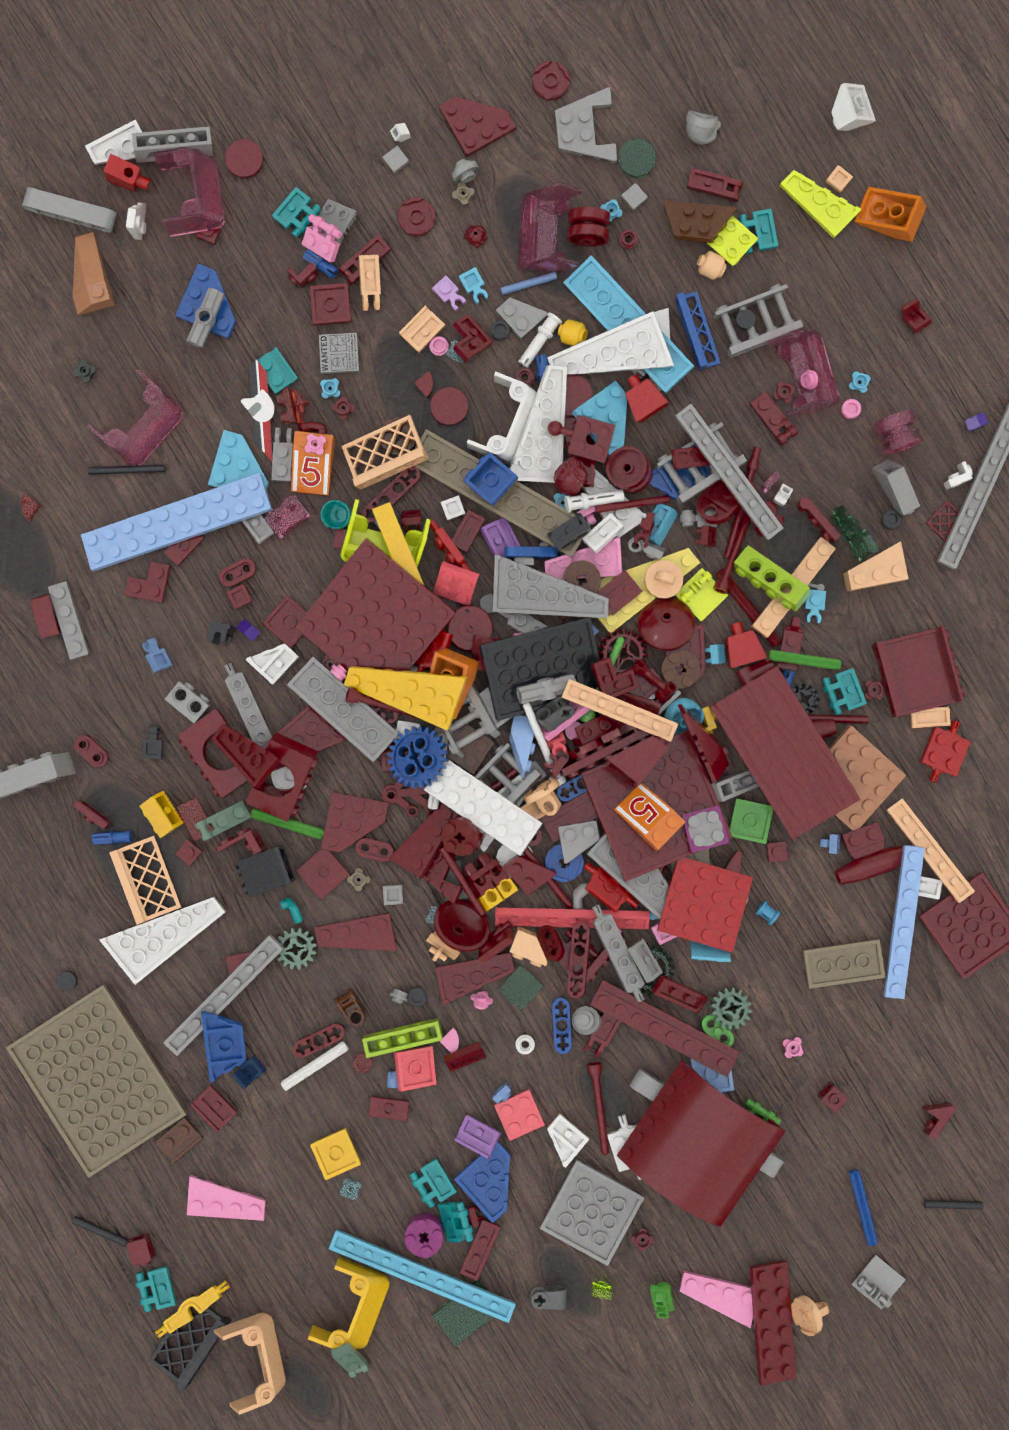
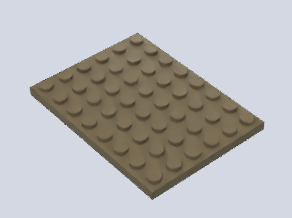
M105 984L6 1047L88 1178L187 1115L183 1105Z

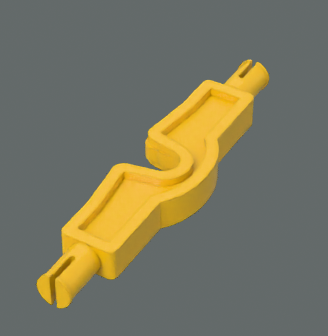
M224 1281L217 1287L214 1285L200 1296H192L180 1305L178 1312L163 1322L164 1326L155 1331L157 1337L161 1338L167 1332L172 1333L179 1327L192 1321L191 1306L198 1313H203L222 1297L221 1293L230 1288L229 1284L225 1286L228 1282Z

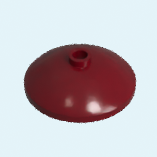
M672 597L667 599L656 598L641 609L637 626L641 638L651 647L659 650H674L682 647L691 639L695 630V617L689 606L679 599ZM669 616L670 619H664L663 617Z
M458 899L457 903L453 904L451 901H446L439 906L434 915V928L438 937L443 943L454 950L462 952L475 951L482 947L488 939L490 927L485 914L479 916L471 902Z

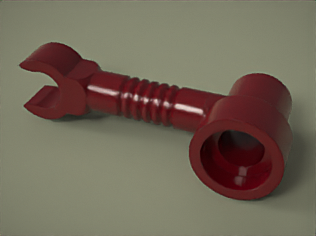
M638 659L635 662V665L632 667L634 672L644 675L659 688L655 691L656 699L661 703H666L670 700L672 694L677 691V686L673 682L665 684L648 669L643 660Z

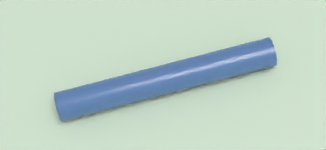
M556 272L501 287V293L505 295L557 279Z

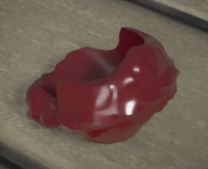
M571 457L555 470L554 484L561 494L574 496L583 489L584 481L587 479L588 474L580 461Z

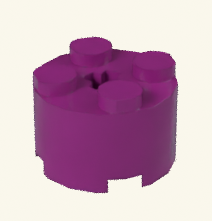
M426 1212L416 1214L409 1220L405 1231V1245L412 1254L418 1257L429 1258L441 1248L443 1243L444 1228L441 1220L436 1215ZM424 1232L428 1233V1236L423 1237L421 1236V1233L424 1234Z

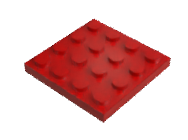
M689 858L677 860L657 931L733 953L753 877Z

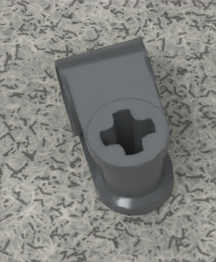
M558 695L547 705L540 708L536 712L535 717L546 731L551 732L574 715V708L568 704L569 700L562 698V695Z
M535 1286L532 1288L530 1298L534 1308L539 1310L567 1309L566 1286Z

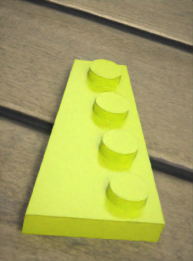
M795 170L780 183V187L833 238L862 210L857 206L849 204L842 197L839 198L830 193V190L816 185L814 181Z

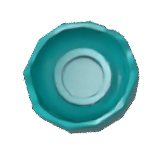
M331 500L323 505L320 511L321 520L328 528L343 529L349 524L351 509L343 501Z

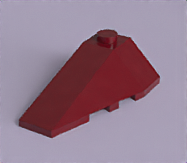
M679 704L678 708L700 759L714 784L729 765L726 758L729 756L725 745L721 746L719 741L682 704Z

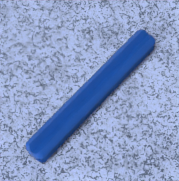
M858 1169L851 1170L849 1175L868 1246H875L878 1244L861 1174Z

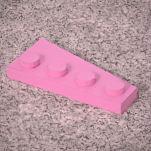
M620 537L611 540L597 554L590 548H585L575 552L572 558L563 555L545 561V573L563 579L564 571L570 564L575 561L585 560L597 567L601 577H615L622 572ZM582 574L577 576L576 579H585L586 575Z
M190 1175L187 1215L264 1221L266 1199Z
M683 1270L679 1286L680 1292L751 1328L753 1320L751 1286Z

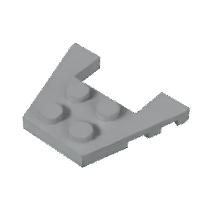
M610 87L555 110L558 151L580 156L586 155L593 157V159H603L610 161V163H617L616 143L596 145L592 112V109L612 106Z

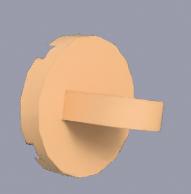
M661 560L648 568L644 582L651 595L667 599L680 591L683 585V575L677 564Z
M556 778L546 780L537 785L536 790L528 791L523 796L526 804L536 801L540 810L545 815L552 816L560 809L559 799L553 791L560 784ZM546 802H551L554 805V809H549L546 806Z
M805 1295L798 1296L791 1303L792 1318L795 1324L802 1328V1333L807 1336H814L822 1330V1317L829 1314L828 1304L826 1302L814 1303Z

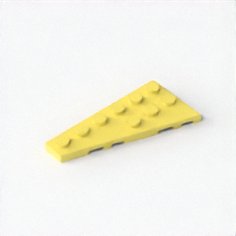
M687 548L661 559L626 570L643 592L613 616L609 612L608 618H598L606 630L611 633L614 632L615 629L619 628L657 598L650 594L644 582L645 574L652 564L661 560L671 561L677 564L682 571V575L685 576L700 564L692 551ZM615 577L601 579L598 591Z

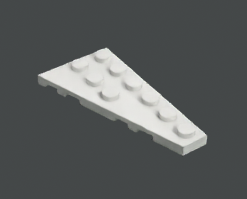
M654 311L547 357L550 365L567 367V375L675 367Z
M548 365L545 368L510 466V470L518 476L517 481L555 483L554 472L563 463L564 435L552 436L548 433L547 427L551 421H559L562 427H564L567 367Z
M215 897L102 938L100 942L136 985L227 911Z

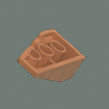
M94 232L75 237L73 300L79 316L115 305Z

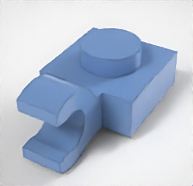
M155 638L148 639L147 642L142 644L143 649L148 652L145 657L153 673L172 666L165 649L159 650Z

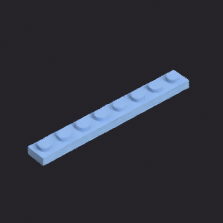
M903 845L883 994L889 998L904 999L925 849L921 846Z

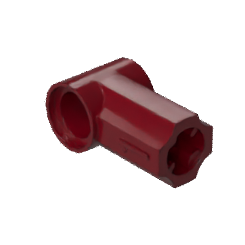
M767 658L735 673L743 687L774 668L775 665L772 660Z

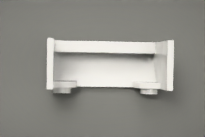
M495 371L494 382L510 388V397L520 402V405L506 438L494 435L489 439L487 446L468 439L467 449L482 455H487L490 452L498 460L511 466L537 392L525 383Z

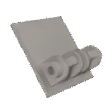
M328 199L318 216L322 217L329 225H335L342 232L340 239L335 237V241L341 245L344 238L343 235H347L345 230H350L352 223L356 220L357 211Z
M875 1254L851 1285L882 1310L883 1307L889 1308L891 1306V1297L906 1279Z

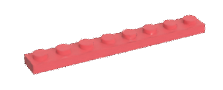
M495 908V926L510 921L512 926L542 927L550 925L552 927L573 928L575 924L583 922L589 925L590 928H595L592 922L597 918L593 910ZM602 910L603 914L612 915L618 929H649L650 911L617 910L613 912L612 910Z

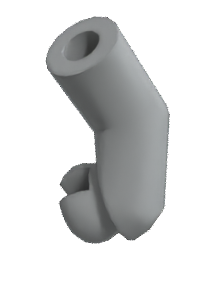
M581 883L573 891V909H582V898L590 894L584 889L587 885L586 883Z

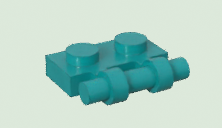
M295 187L273 213L272 218L287 230L291 225H294L296 228L293 230L292 235L298 238L301 233H305L306 227L310 224L309 216L311 214L318 216L317 214L320 212L321 207L317 204L312 209L308 207L311 198ZM305 212L307 215L301 222L298 221L297 218L300 214Z
M772 209L752 212V220L748 221L746 214L739 216L740 223L748 230L754 227L758 240L753 245L757 244L758 251L778 248ZM752 246L746 252V254L753 253Z
M854 668L835 674L836 683L831 684L829 677L822 679L824 684L823 690L825 693L827 692L830 708L834 710L835 715L842 713L840 706L843 704L846 705L847 711L867 704ZM839 688L842 699L837 700L834 689Z
M437 1157L420 1167L422 1176L419 1177L416 1171L409 1174L413 1187L418 1189L421 1194V1200L423 1203L426 1202L429 1208L435 1205L432 1199L435 1196L442 1202L457 1192ZM427 1181L432 1190L427 1191L423 1183Z
M463 1201L457 1202L456 1205L455 1202H441L437 1204L447 1242H461L465 1239L466 1242L474 1240L472 1235L473 1228L472 1225H469L467 1217L469 1215L468 1210L464 1207Z
M168 1265L148 1270V1278H144L143 1272L135 1274L137 1279L135 1282L137 1289L139 1288L141 1295L140 1303L143 1305L145 1312L152 1310L151 1303H155L157 1310L177 1304ZM147 1286H151L153 1295L148 1294Z

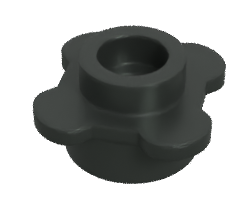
M80 360L77 369L73 370V375L80 377L83 382L87 383L93 377L96 368L93 365L87 364L85 360Z

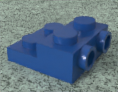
M489 452L479 460L474 470H470L466 474L464 482L472 491L493 507L518 480V476Z

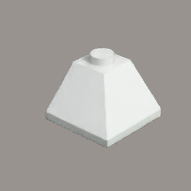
M841 84L831 112L833 124L837 130L849 131L875 122L876 120L864 85Z

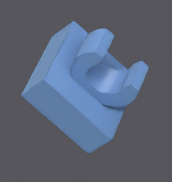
M830 834V839H820V847H829L830 854H839L841 834Z

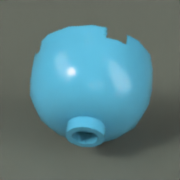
M679 698L666 708L664 718L666 717L668 720L678 723L675 735L688 730L678 708L679 704H682L702 724L704 712L694 700Z

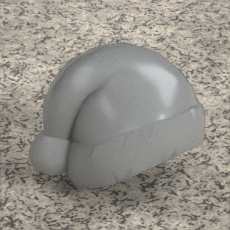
M689 110L686 116V132L689 139L699 145L713 142L717 136V130L721 127L718 116Z

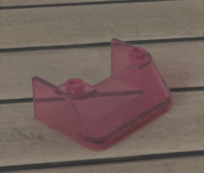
M186 147L153 152L161 171L191 167L195 199L186 200L182 204L181 216L163 218V223L169 236L221 228L225 223V214L218 166L215 159Z
M557 182L524 195L521 202L518 265L520 268L559 272L578 266V262L566 259L564 253L556 252L558 216L566 213L569 209V198L582 194V189Z
M792 330L767 341V345H777V353L781 358L789 360L799 396L795 397L793 402L794 409L788 411V415H804L839 404L838 390L825 345L819 332ZM807 370H814L817 373L818 384L814 389L804 388L801 384V375Z
M139 369L135 372L149 384L144 391V399L151 407L125 435L119 429H111L103 436L90 424L87 426L133 466L143 464L183 417L182 408Z

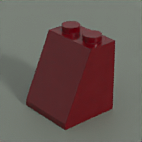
M651 736L610 757L605 764L636 788L668 750L667 743L659 736Z

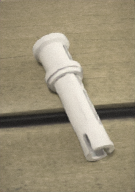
M550 312L547 314L548 317L543 325L538 327V334L518 360L526 368L529 367L546 340L553 337L552 333L557 326L562 324V321Z
M620 489L592 495L581 493L580 496H565V508L567 513H571L572 510H587L590 506L623 502L624 493Z

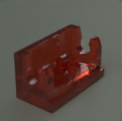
M194 798L178 806L177 809L193 841L196 842L202 839V834L199 829L197 830L195 824L206 819V816L197 798ZM210 824L206 825L209 832L213 831Z

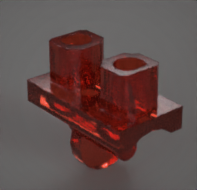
M289 387L284 388L283 393L276 396L279 406L286 405L287 411L280 413L281 422L297 425L303 423L301 414L305 413L304 407L309 405V401L303 400L302 394H297V390L289 389Z

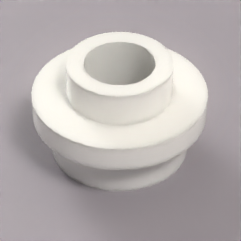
M521 1035L516 1040V1049L521 1054H529L533 1051L535 1042L531 1036ZM523 1041H527L529 1045L527 1047H523L521 1043Z

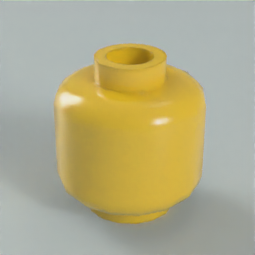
M568 319L559 326L558 335L563 344L575 346L586 341L588 330L585 329L583 323Z

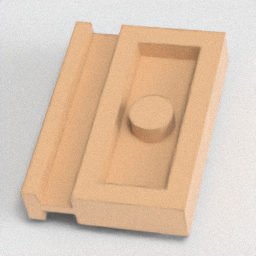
M425 305L399 332V335L420 353L443 330L445 324Z

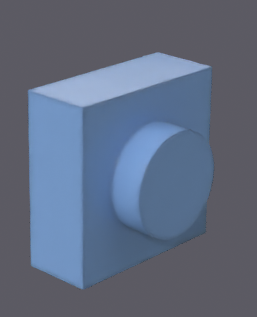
M505 1081L492 1094V1099L497 1104L500 1101H506L511 1095V1086Z

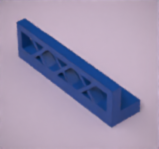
M697 291L684 295V292L676 294L675 303L698 371L719 365L721 362ZM694 297L696 306L694 310H691L686 300ZM693 315L701 318L702 324L700 328L695 327ZM699 333L707 336L708 342L706 346L701 345ZM707 351L713 354L715 361L707 363L704 352Z

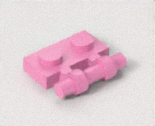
M311 214L308 220L313 223L314 227L309 226L306 228L302 245L327 261L335 262L340 246L335 241V237L340 239L342 232L335 225L326 223L322 217Z

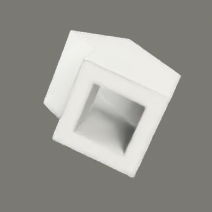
M405 123L396 124L390 130L394 140L400 143L411 138Z
M782 484L772 501L783 507L793 489Z

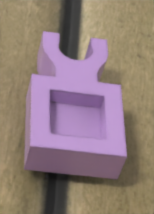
M447 276L443 277L432 288L445 304L448 301L451 302L455 312L459 310L455 305L456 301H461L463 305L466 303L464 297L457 295L459 289Z

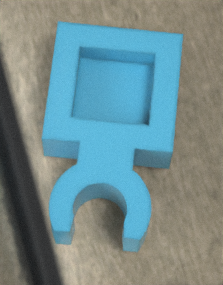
M476 267L459 275V279L467 294L474 293L473 298L477 305L479 304L478 295H483L486 300L488 299L487 292L481 289V287L485 286V283Z
M810 590V596L804 604V609L810 610L806 616V623L810 622L811 616L816 617V624L821 622L819 610H825L826 591Z

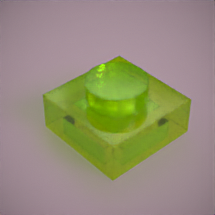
M592 1282L591 1295L611 1300L612 1288L606 1282Z

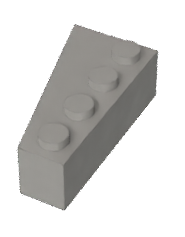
M52 752L41 754L40 759L36 760L34 757L24 760V764L21 766L17 763L8 766L7 771L3 772L0 769V799L23 792L25 789L41 786L42 783L61 779L60 777L76 774L70 753L52 754Z

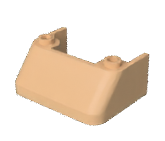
M259 1313L214 1329V1333L222 1340L241 1334L245 1344L248 1346L257 1345L265 1383L260 1384L256 1388L254 1394L230 1402V1407L240 1415L270 1403L284 1387L286 1381L272 1317L267 1313Z

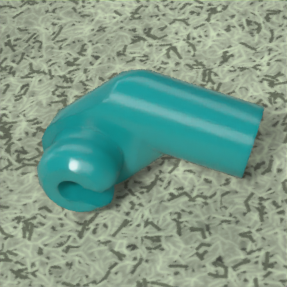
M286 897V899L280 901L283 910L289 908L295 924L303 921L299 907L291 898Z

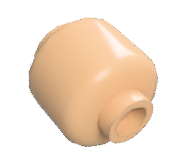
M708 251L705 255L701 254L697 261L699 266L698 272L711 280L721 278L727 266L725 259L712 251Z

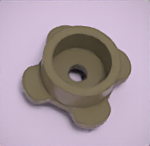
M462 182L458 183V188L452 192L453 199H457L462 205H467L471 196L474 195V189L468 188Z
M357 868L352 876H348L347 881L355 887L356 891H361L362 887L370 882V877L366 876L361 868Z

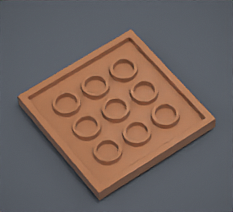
M848 725L829 749L861 799L835 814L848 828L854 831L865 823L906 775L853 726Z

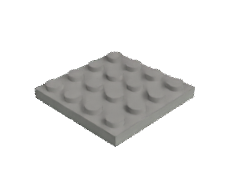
M576 1159L543 1219L540 1229L608 1266L645 1197Z

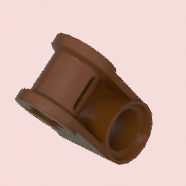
M351 988L341 997L334 998L337 1007L351 1026L358 1027L364 1023L366 1013ZM354 1012L361 1015L360 1022H355L352 1019Z

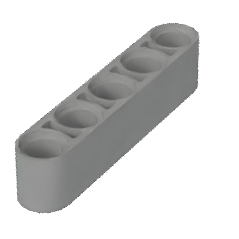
M30 187L26 189L22 207L28 211L112 233L117 213L110 209Z

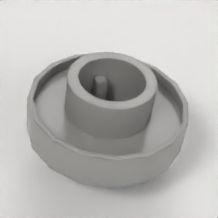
M462 159L455 164L456 167L452 173V178L456 183H467L476 177L479 166L476 161Z
M583 1006L578 1008L573 1014L572 1024L578 1033L591 1035L599 1029L601 1016L595 1008Z

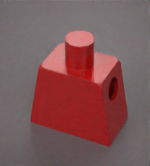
M110 153L103 171L106 182L135 192L137 187L144 190L148 189L151 179L141 176L140 167Z
M637 374L627 380L632 389L625 394L636 422L641 424L671 404L651 380L646 379L642 382Z
M742 622L730 625L733 636L725 638L729 669L767 658L753 630L744 632Z

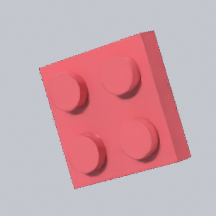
M443 561L433 593L466 606L470 605L479 574Z
M428 1045L394 1052L398 1091L402 1092L437 1084L433 1046Z
M530 1089L515 1094L504 1102L500 1101L498 1104H494L509 1141L545 1126Z

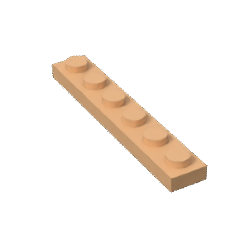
M820 537L791 575L808 586L836 548ZM784 588L781 592L789 593L791 589ZM772 599L751 627L765 638H768L789 610L783 607L778 599Z
M571 679L568 680L562 695L564 699L652 735L659 736L669 742L672 741L678 723Z
M903 798L886 810L913 846L925 848L923 859L958 903L975 892Z

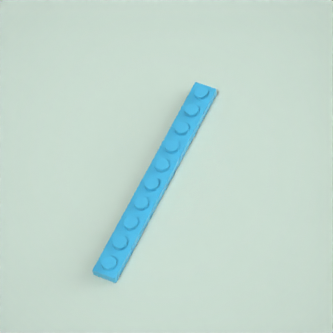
M336 1229L329 1247L334 1252L509 1323L516 1302Z

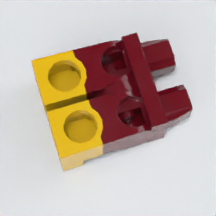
M486 852L477 858L482 867L478 870L473 862L462 869L467 877L466 880L487 912L518 891V889L499 864L498 859L492 860Z

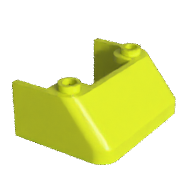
M355 499L341 551V558L347 562L365 538H368L391 557L382 533L367 529L368 520L364 516L356 514L359 500ZM426 519L422 532L410 530L405 534V540L416 567H418L427 540L430 519Z

